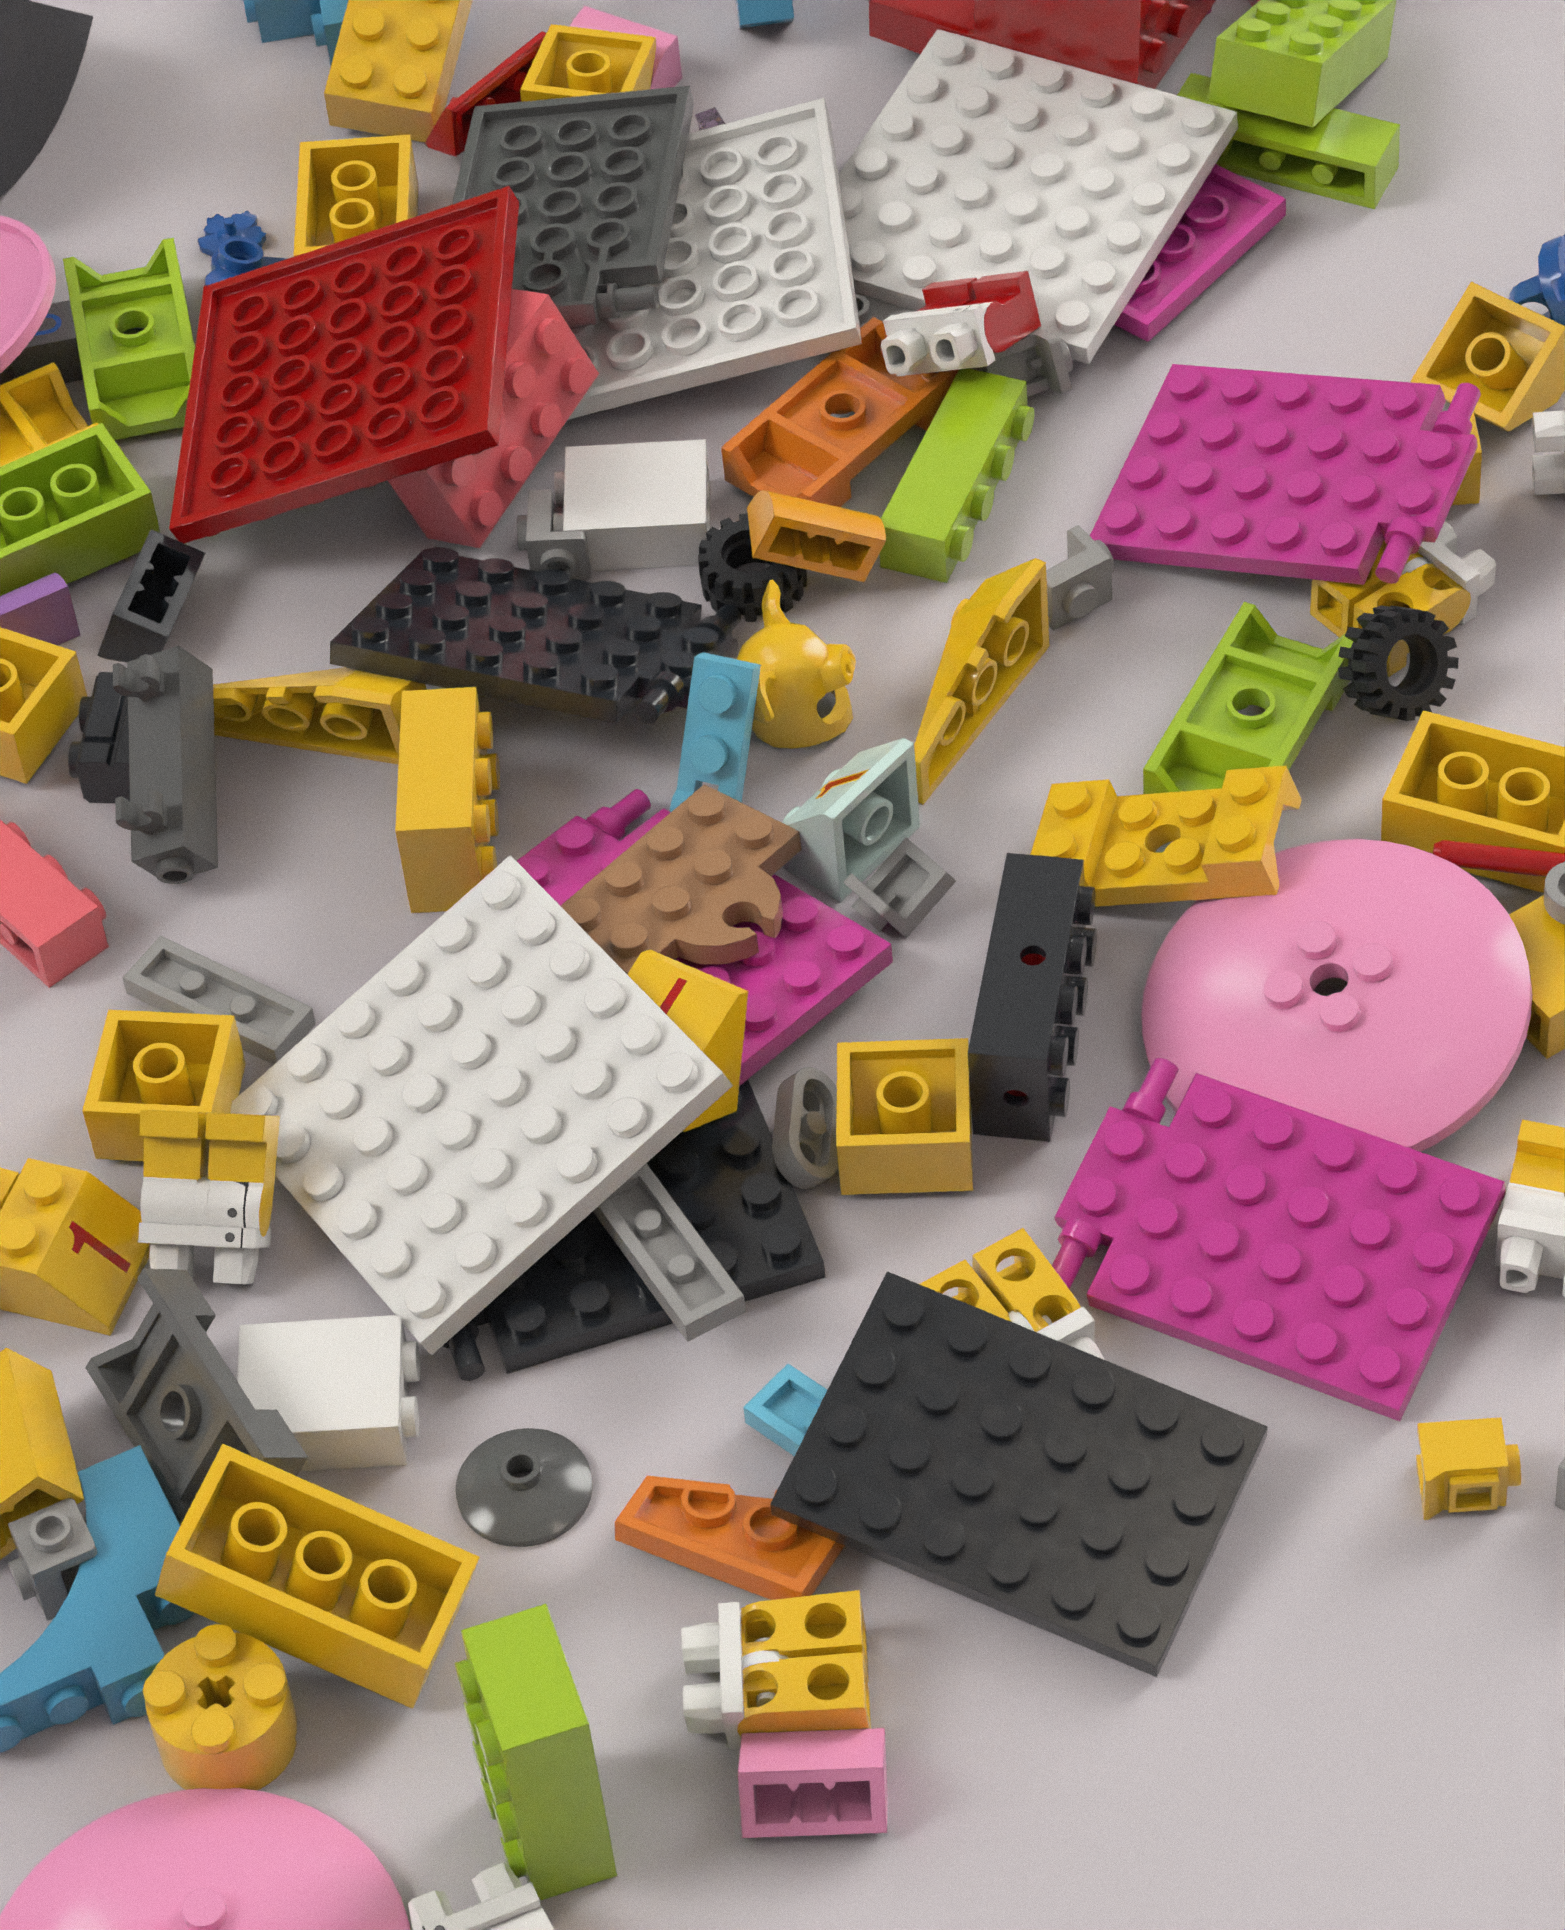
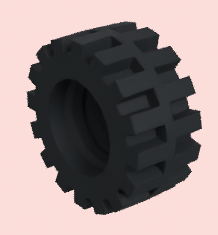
M748 513L739 514V521L733 522L728 517L720 521V530L711 527L706 532V540H701L699 545V574L703 596L706 602H711V608L714 611L718 612L724 605H732L739 610L741 615H745L746 622H756L757 616L763 615L762 599L766 587L772 579L779 586L781 592L780 608L784 613L793 608V600H801L804 595L803 587H807V570L753 558ZM755 562L771 565L760 571L753 572L735 569L744 564Z

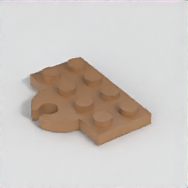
M704 784L565 901L561 907L626 974H628L640 953L649 949L674 960L679 957L698 964H728L743 960L759 953L757 934L749 927L735 928L732 926L742 922H753L762 928L764 935L776 938L781 929L783 908L781 894L774 878L771 876L802 850L800 833L798 830Z

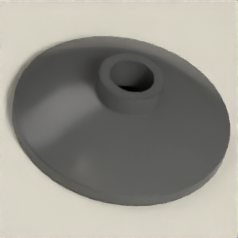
M536 1428L514 1429L487 1439L468 1455L457 1476V1504L465 1522L481 1537L500 1545L512 1547L539 1545L563 1535L581 1519L592 1496V1474L589 1463L582 1451L564 1436L552 1431ZM530 1472V1474L525 1477H513L518 1473Z

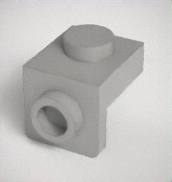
M1041 328L1036 329L1005 351L994 353L995 361L989 366L979 367L980 371L1027 381V397L1048 389L1059 394L1072 390L1068 372L1073 370L1071 353L1062 339Z
M552 489L529 490L527 515L517 516V541L519 551L527 550L530 570H560L567 573L570 578L582 581L589 580L591 566L586 533L581 530L553 532L555 506Z
M1079 525L1067 530L1068 559L1046 570L1048 622L1052 630L1074 619L1082 618L1093 609L1112 600V572L1115 569L1113 557L1102 541H1094Z
M905 838L865 884L852 873L843 883L859 896L851 907L877 930L881 931L889 922L907 938L954 885L956 880L908 838Z
M72 1498L64 1499L8 1523L19 1558L8 1562L9 1569L23 1601L36 1596L47 1621L55 1618L68 1596L61 1571L94 1558L97 1555L95 1542L75 1500Z

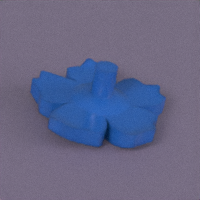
M247 210L242 214H232L231 217L227 218L220 214L207 218V226L204 228L205 236L197 240L200 251L212 257L213 253L219 249L220 243L226 239L245 238L254 241L262 248L267 237L266 233L262 232L261 227L257 226V216L250 214Z

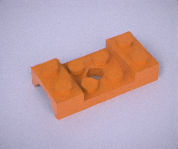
M872 317L860 328L862 344L830 353L721 447L724 479L753 497L758 492L765 490L841 507L851 498V479L914 424L927 431L959 369L906 376L890 374L886 369L881 349L882 340L887 338L884 324L881 320ZM850 412H855L854 415L846 418H836L831 416V414L841 415Z

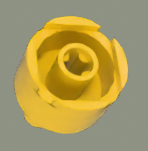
M222 1624L206 1626L198 1632L196 1637L182 1642L169 1651L156 1665L152 1674L144 1683L143 1695L146 1712L163 1766L170 1777L185 1790L198 1788H242L258 1791L275 1780L285 1770L294 1756L297 1744V1715L284 1667L279 1657L270 1647L252 1636L234 1632L232 1628Z

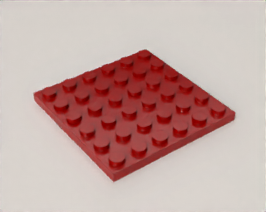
M510 186L204 286L169 530L179 542L185 544L204 537L215 536L223 531L255 521L266 520L272 516L310 504H318L326 499L361 488H369L378 483L416 471H424L432 466L467 455L478 454L499 445L519 200Z

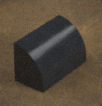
M150 530L113 611L97 656L113 661L129 662L140 658L139 656L151 655L162 651L206 552Z

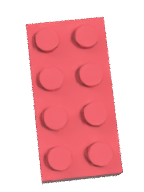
M512 289L499 445L478 454L467 455L432 466L424 471H416L388 480L428 539L480 548L599 375L549 294Z

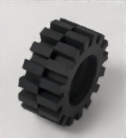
M1392 605L1390 607L1378 606L1373 608L1374 614L1363 613L1360 615L1357 621L1362 629L1349 627L1345 637L1353 641L1351 648L1340 646L1338 656L1349 659L1347 667L1338 668L1339 679L1352 681V683L1343 688L1346 696L1357 699L1354 705L1362 711L1370 712L1369 714L1404 721H1415V716L1420 717L1423 710L1432 713L1429 705L1441 707L1447 698L1439 691L1441 688L1452 690L1456 679L1447 677L1448 668L1458 669L1459 658L1448 656L1447 651L1457 648L1454 637L1443 636L1449 629L1444 621L1434 620L1436 615L1428 611ZM1403 639L1409 648L1410 664L1402 682L1398 686H1392L1387 676V660L1395 643Z

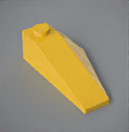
M1034 558L987 578L970 599H963L956 607L949 635L914 744L918 803L924 805L1050 647L1046 562Z
M347 667L213 684L214 735L398 764L402 691L427 690V687L423 683Z

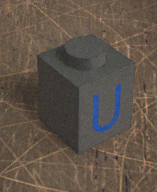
M70 300L51 304L42 325L33 339L4 371L13 370L15 378H18L54 362L59 368L64 383L83 380Z

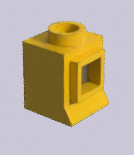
M1501 1417L1417 1423L1420 1454L1416 1455V1468L1424 1520H1429L1443 1510L1453 1513L1496 1510L1498 1506H1506L1507 1487L1521 1486V1463L1518 1445L1505 1444Z

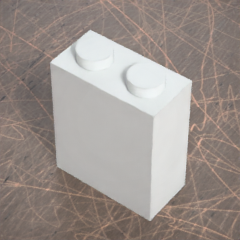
M706 439L565 447V471H555L556 506H564L563 513L553 514V532L581 530L586 533L591 571L699 565V545L701 540H706V532L710 529L711 480Z
M401 1315L240 1325L237 1382L255 1409L278 1410L308 1456L300 1472L407 1465V1438L419 1436L418 1402L416 1396L408 1397L409 1382L420 1381L421 1366L418 1341L406 1340Z

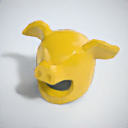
M772 579L769 581L762 599L764 628L753 634L742 645L737 660L761 665L752 730L758 739L772 747L788 749L810 747L826 742L845 732L853 720L851 700L845 686L850 684L853 679L856 659L850 646L847 644H826L806 625L790 623L780 608L781 592L779 586ZM830 692L834 695L836 703L830 714L821 718L817 711V703Z

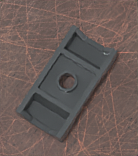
M143 1268L137 1279L153 1302L151 1308L131 1340L92 1357L85 1368L133 1446H141L168 1502L181 1523L222 1444L297 1476L307 1461L308 1456L277 1409H255L206 1334L216 1315L188 1271Z

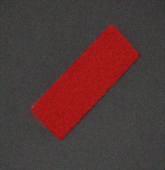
M541 31L445 107L426 140V146L457 157L465 150L475 106L521 102L520 89L546 32Z

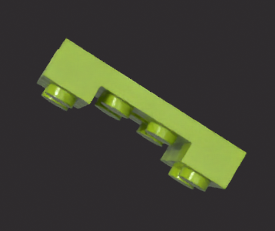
M174 237L162 239L145 267L100 275L74 256L63 258L92 424L103 423L114 440L184 427L195 344ZM131 328H145L136 334H123V332Z
M1243 602L1143 768V794L1222 788L1227 770L1287 766L1289 770L1324 709L1333 712L1344 693L1343 688L1350 682V680L1339 679L1338 668L1347 667L1349 659L1338 656L1340 646L1351 648L1353 641L1346 638L1344 634L1324 649L1279 636L1256 605ZM1250 705L1259 706L1266 710L1255 716H1247L1237 712Z

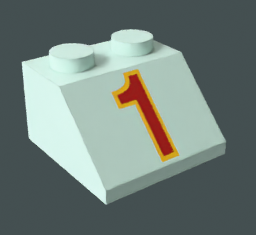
M902 738L859 752L842 769H836L831 772L825 779L822 787L801 807L793 808L786 815L782 823L799 831L802 850L789 860L783 868L832 898L842 902L852 892L843 883L851 873L863 882L884 862L905 838H909L920 827L914 743L906 738Z

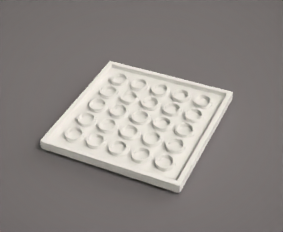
M937 29L838 175L855 294L865 295L912 311H918L926 305L922 289L933 282L977 277L978 280L982 276L1028 271L1041 322V327L1039 328L1062 339L1071 353L1072 360L1089 364L1237 131V112Z
M824 98L689 133L661 283L643 285L657 286L659 307L658 309L621 312L619 318L600 319L599 317L597 325H586L581 328L571 329L599 375L568 419L862 344L830 113ZM619 286V288H631V286Z
M510 855L233 1100L230 1113L280 1116L275 1176L394 1314L401 1315L402 1323L420 1344L433 1355L733 1085L702 1050Z

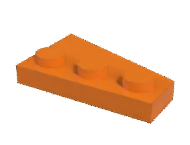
M647 1475L615 1520L616 1541L770 1600L813 1595L845 1546L772 1515L770 1504L773 1499L735 1495L734 1490L729 1484Z

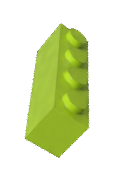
M1190 73L1177 96L1237 112L1238 129L1219 157L1216 165L1237 175L1375 210L1399 168L1400 124L1334 108L1314 127H1309L1209 102L1211 77Z
M970 368L959 369L881 517L886 533V542L879 554L881 568L947 583L957 562H965L972 548L973 531L978 521H986L989 517L994 501V490L999 480L1006 481L1013 467L1014 451L1019 441H1027L1031 434L1035 413L1034 408L1028 406L1027 381Z

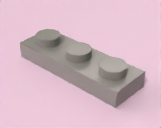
M161 935L122 977L128 995L163 1012L234 1015L242 1050L273 1065L297 1045L316 1024L312 1007Z
M647 1164L640 1168L593 1211L687 1342L746 1312L744 1295Z

